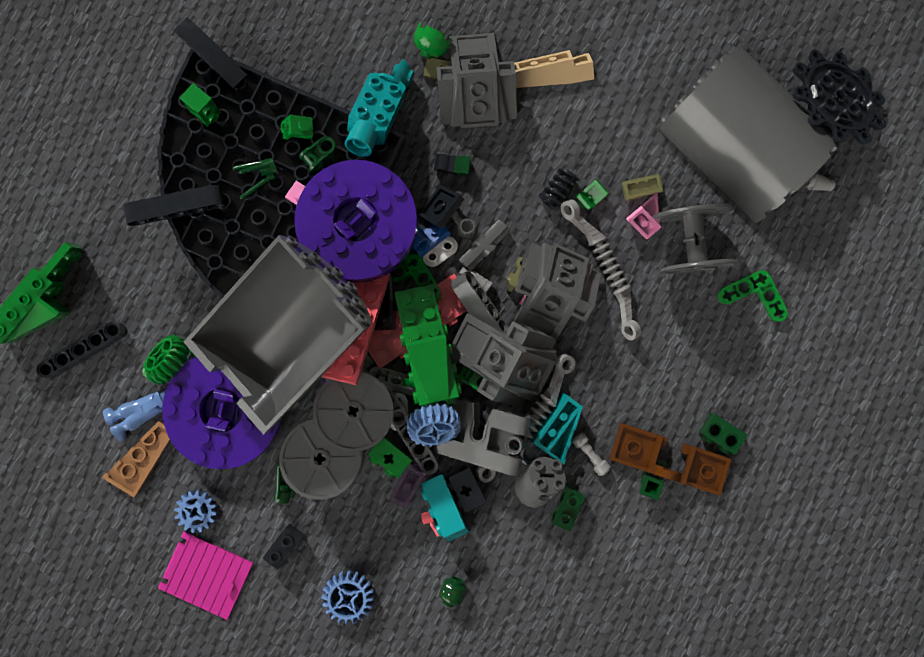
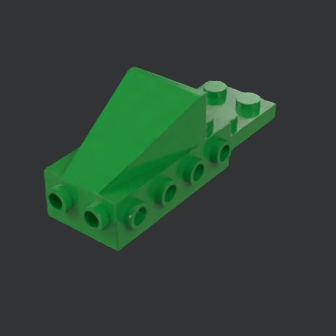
M64 242L43 268H32L0 306L1 344L17 342L19 339L71 313L54 297L59 296L64 289L62 287L65 285V282L60 277H64L70 270L68 267L80 259L84 248L75 243Z
M433 284L394 292L403 330L400 339L402 346H406L408 352L404 354L406 365L411 366L412 372L408 373L410 384H415L416 392H412L415 404L419 403L420 408L422 406L427 407L429 404L431 406L436 405L437 403L455 404L456 400H459L458 394H461L462 391L460 383L455 382L454 375L457 374L455 362L451 363L450 355H453L451 344L446 343L448 330L446 325H442Z

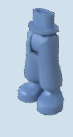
M166 390L162 392L157 391L140 399L124 403L116 411L112 408L104 409L103 416L108 425H112L118 420L125 418L123 422L110 427L113 436L121 442L127 437L126 431L136 430L146 421L161 413Z

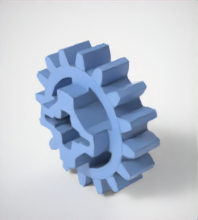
M191 490L188 492V495L183 494L181 496L183 500L176 502L179 507L175 508L174 511L179 514L175 516V519L180 518L181 521L178 525L184 524L185 531L191 528V532L194 533L198 528V531L202 532L204 527L207 529L211 527L210 522L216 521L213 515L218 514V511L214 510L218 504L212 503L214 497L208 498V492L201 494V490H197L196 493ZM190 499H198L195 503L189 502ZM194 508H197V513H199V514H197V515L194 514V513H195ZM198 519L200 521L204 520V522L202 523H195V521Z

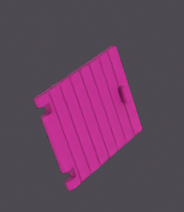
M183 531L181 537L187 541L185 545L178 542L163 575L165 579H168V583L160 582L158 589L227 620L253 562Z

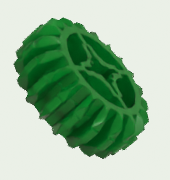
M173 334L166 336L161 342L157 343L145 359L142 369L143 376L157 385L165 384L172 377H175L176 373L180 372L184 362L188 359L189 348L184 343L185 340Z

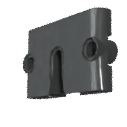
M459 396V400H456L455 404L446 405L447 407L452 406L457 411L461 421L460 432L452 441H446V444L432 445L431 451L507 475L519 476L524 451L528 447L527 436L531 422L530 416L503 408L493 409L485 425L483 437L480 438L478 436L480 402ZM514 440L519 442V449L515 448Z

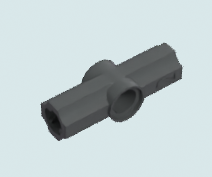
M498 219L485 234L482 233L474 241L472 247L459 259V262L467 270L472 271L483 258H487L490 252L496 249L497 244L510 232V229Z

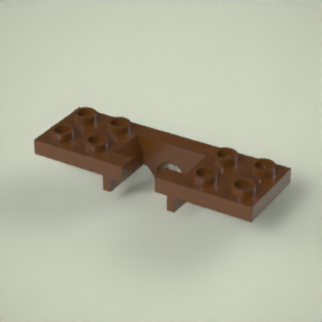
M619 424L609 460L721 496L731 462L730 458L683 443L680 453L687 454L688 456L683 473L655 464L660 447H666L668 438L630 425Z

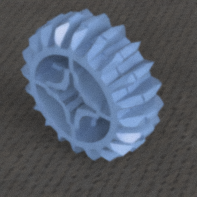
M438 403L431 406L429 404L427 407L422 406L421 409H415V413L410 414L407 422V432L409 437H411V441H415L416 444H422V446L429 445L430 447L432 445L438 446L441 443L446 444V441H452L453 438L457 437V434L460 432L461 421L457 411L452 406L447 407L446 404L440 406Z
M341 571L339 577L333 575V581L328 580V586L323 588L326 594L322 595V599L327 601L323 602L322 606L329 607L326 610V614L333 613L331 620L338 617V624L341 623L342 619L345 620V625L349 624L350 619L353 624H356L357 618L362 621L364 619L363 614L368 615V609L373 607L371 601H374V596L370 594L374 590L373 588H368L371 584L370 581L363 583L364 575L360 579L357 578L358 572L352 577L351 571H348L345 577L344 572ZM349 583L357 587L354 589H349L346 585L343 584ZM337 587L340 599L334 603L333 591ZM362 592L363 605L359 608L356 597ZM346 594L347 596H352L350 601L343 600ZM347 607L350 611L353 610V612H345L340 610V608Z

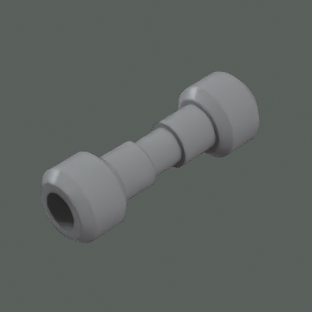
M579 433L572 439V443L576 448H581L584 454H587L598 476L605 475L611 466L606 460H601L598 454H595L592 450L593 448L588 443L589 438L585 433Z

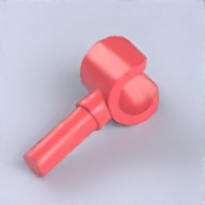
M429 511L422 513L423 524L430 523L438 537L434 519L431 518Z

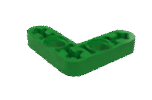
M418 254L408 255L395 268V270L402 269L403 274L400 277H394V286L412 276L418 287L433 283L437 303L441 300L442 292ZM412 260H415L417 262L416 267L412 265ZM404 264H406L407 268L409 269L408 272L403 266ZM426 274L429 276L427 282H419L421 275Z
M765 270L754 272L723 287L718 292L717 297L722 304L733 303L751 293L757 292L772 321H784L788 316L787 308L770 274ZM758 274H760V276H765V279L763 280L764 284L762 282H758L753 286L752 281L759 278ZM741 282H745L748 285L746 293L739 290ZM735 289L737 294L729 296V301L728 299H723L724 291L728 293ZM767 291H771L774 294V299L771 302L765 299ZM778 301L779 304L775 305L777 310H782L781 318L774 316L776 310L774 307L770 308L769 305L775 304Z

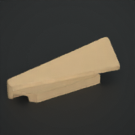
M570 50L514 63L516 88L571 84L594 79L593 61L589 53L572 57Z

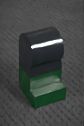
M436 154L434 170L468 177L471 157Z

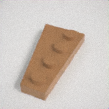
M158 421L102 478L130 496L137 497L171 442L165 430L164 422Z

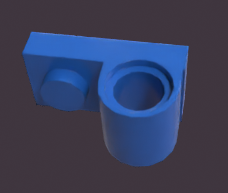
M431 224L424 231L417 227V234L412 248L422 258L451 234L445 226L439 229Z

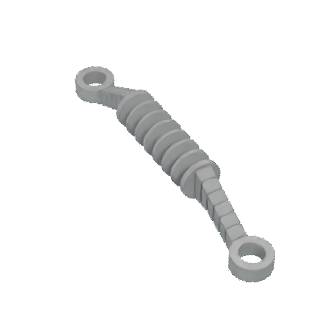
M571 199L561 204L562 215L585 234L589 247L596 246L592 253L600 254L596 258V260H603L599 267L606 266L602 273L610 274L606 281L613 280L610 288L617 287L613 294L616 295L620 303L622 334L628 340L638 338L641 334V328L636 321L632 320L631 285L623 284L627 277L620 278L624 271L616 270L620 266V264H613L617 257L610 258L614 251H606V248L610 245L609 243H602L606 236L579 216L580 208L576 201Z
M562 354L556 359L551 383L545 393L540 395L543 402H535L539 408L531 407L534 414H526L531 417L528 438L533 439L531 431L538 432L535 425H543L539 420L540 418L547 420L544 413H552L549 406H557V398L564 374L571 373L575 367V359L568 354ZM568 360L567 366L563 368V362ZM514 440L515 448L519 449V442ZM477 466L475 474L480 481L484 483L490 482L495 477L496 471L489 469L485 476H482L483 471L488 468Z

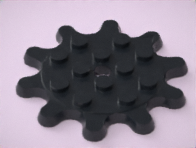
M813 49L808 56L812 67L798 62L793 68L794 75L802 81L803 86H797L792 95L795 100L808 104V109L811 111L807 120L811 126L823 124L825 127H829L832 132V139L836 143L845 142L848 138V133L852 134L858 143L862 145L870 143L872 136L868 131V126L874 130H881L886 127V121L875 110V107L885 103V97L881 93L873 92L869 89L867 81L870 79L869 71L865 68H860L857 71L849 68L847 58L842 52H836L832 61H828L819 50Z

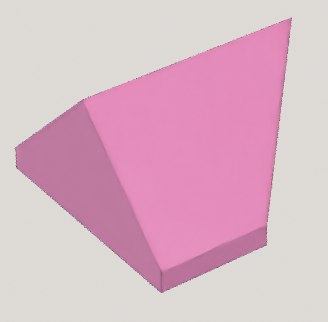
M658 193L654 194L626 218L646 239L661 228L660 221L653 219V215L659 213Z

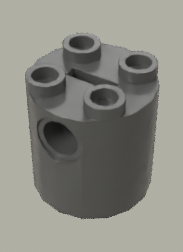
M548 457L535 459L518 476L515 482V492L519 500L532 508H539L548 503L565 487L566 476L562 463L559 460H553Z

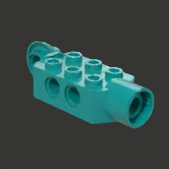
M402 59L400 64H395L391 75L386 73H369L348 116L347 131L349 134L345 140V146L351 153L360 157H367L371 154L375 145H384L404 102L406 87H410L414 76V71L410 69L406 60Z

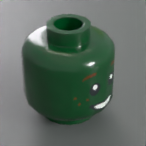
M455 576L444 580L439 597L443 600L442 603L445 606L453 608L454 605L462 604L467 592L465 581Z

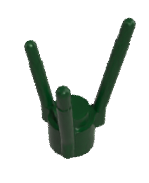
M272 158L233 167V170L242 169L239 171L240 174L260 170L262 176L266 175V178L242 194L240 199H244L269 180L275 179L273 174L278 172Z
M279 463L277 465L274 501L287 504L290 498L295 497V491L293 489L290 490V486L281 484Z

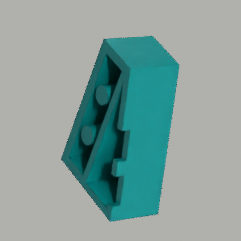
M561 393L557 398V406L550 408L552 413L545 415L547 420L542 419L541 423L543 425L537 426L538 432H533V439L529 438V440L564 465L568 448L571 446L574 430H576L583 406L568 395Z
M443 474L422 483L423 489L420 492L424 501L428 500L430 504L428 511L431 518H435L438 523L435 526L440 537L443 536L444 539L450 542L469 533L470 531L464 523L461 511L458 509L455 498Z

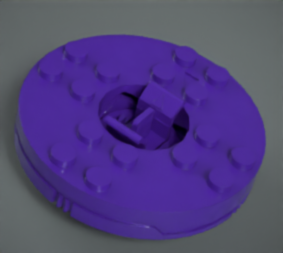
M348 160L323 169L308 182L297 202L295 230L299 243L317 253L331 266L338 267L344 273L343 277L347 281L354 283L368 282L391 273L406 259L413 247L417 234V213L409 189L394 172L374 162Z
M197 357L185 363L181 367L180 372H177L175 377H172L165 391L162 405L165 430L175 448L193 463L212 469L239 467L259 457L274 442L283 419L281 418L268 433L263 435L236 404L244 396L221 370L209 372Z

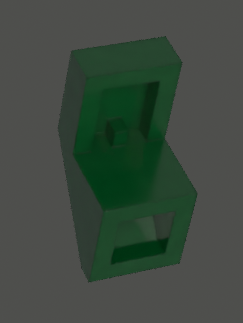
M657 459L655 464L666 468L668 462ZM643 471L639 494L659 500L664 482L661 481L662 477Z

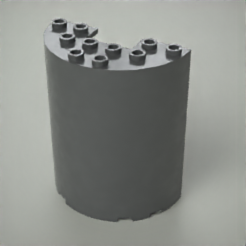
M740 45L737 48L733 46L728 53L691 88L693 92L689 96L685 94L673 107L675 111L671 115L667 113L659 121L662 125L658 128L755 223L764 219L768 213L787 200V195L790 196L802 187L832 156L831 153L839 146V143L832 139V134L822 124L811 126L807 120L810 113Z
M278 235L184 341L186 346L209 372L221 370L244 396L236 404L263 435L268 433L371 324L368 309L356 292L357 287L343 277L344 273L338 267L331 266L321 256L297 242L292 236Z

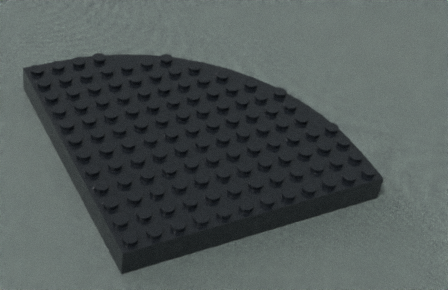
M190 49L168 95L166 109L164 108L162 126L159 131L160 140L159 145H157L159 167L157 173L160 180V195L209 185H220L224 207L167 220L179 247L187 257L190 265L206 285L222 299L278 235L292 236L299 242L295 230V210L297 205L285 197L296 181L306 186L323 169L348 160L370 161L393 171L406 144L405 135L391 129L384 145H375L371 154L367 157L357 156L351 153L345 146V140L349 134L347 131L348 116L351 111L234 59L232 60L247 75L232 89L219 74L217 75L204 60L202 61ZM193 83L212 98L221 112L218 119L208 127L194 116L180 99L182 94ZM289 115L311 117L313 137L310 139L290 137L288 140L283 139L281 123ZM322 137L332 138L338 148L337 155L324 164L321 169L311 173L305 161L299 158L300 153ZM325 145L323 151H330L332 145ZM272 158L278 172L273 174L275 179L269 180L244 199H240L242 194L266 178V175L262 176L260 170L240 174L239 171L242 169L233 170V167Z

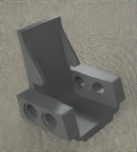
M494 33L449 36L453 40L450 46L452 66L437 67L441 125L451 124L452 127L473 128L498 126L499 123L508 122L507 119H517L514 61L498 62Z
M531 243L523 259L515 291L526 295L514 322L540 330L557 340L571 316L586 322L595 307L601 273L593 270L595 266L588 262L589 258L556 243L552 246L547 243H543L541 246Z
M467 313L451 344L453 355L450 356L484 377L477 390L479 393L495 402L522 407L525 400L531 401L534 395L539 396L556 363L553 360L556 355V350L553 349V346L557 340L540 330L512 321L507 333Z

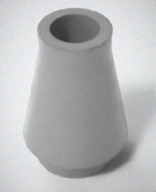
M816 172L804 184V187L808 190L832 191L835 187V181Z

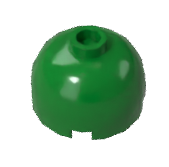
M418 23L413 36L415 47L420 51L419 55L426 59L443 56L447 53L453 40L449 38L447 41L444 39L446 36L444 33L428 25L422 28V23Z

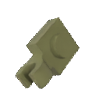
M521 257L515 263L516 272L513 273L511 271L506 279L508 285L505 289L511 293L516 286L520 273Z

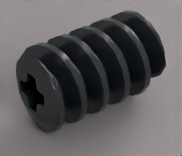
M559 168L557 170L558 175L554 174L552 177L554 181H549V187L544 188L545 193H540L539 195L542 202L554 211H558L555 208V204L561 206L559 199L566 200L563 193H571L568 186L575 187L572 181L579 182L580 180L567 169Z

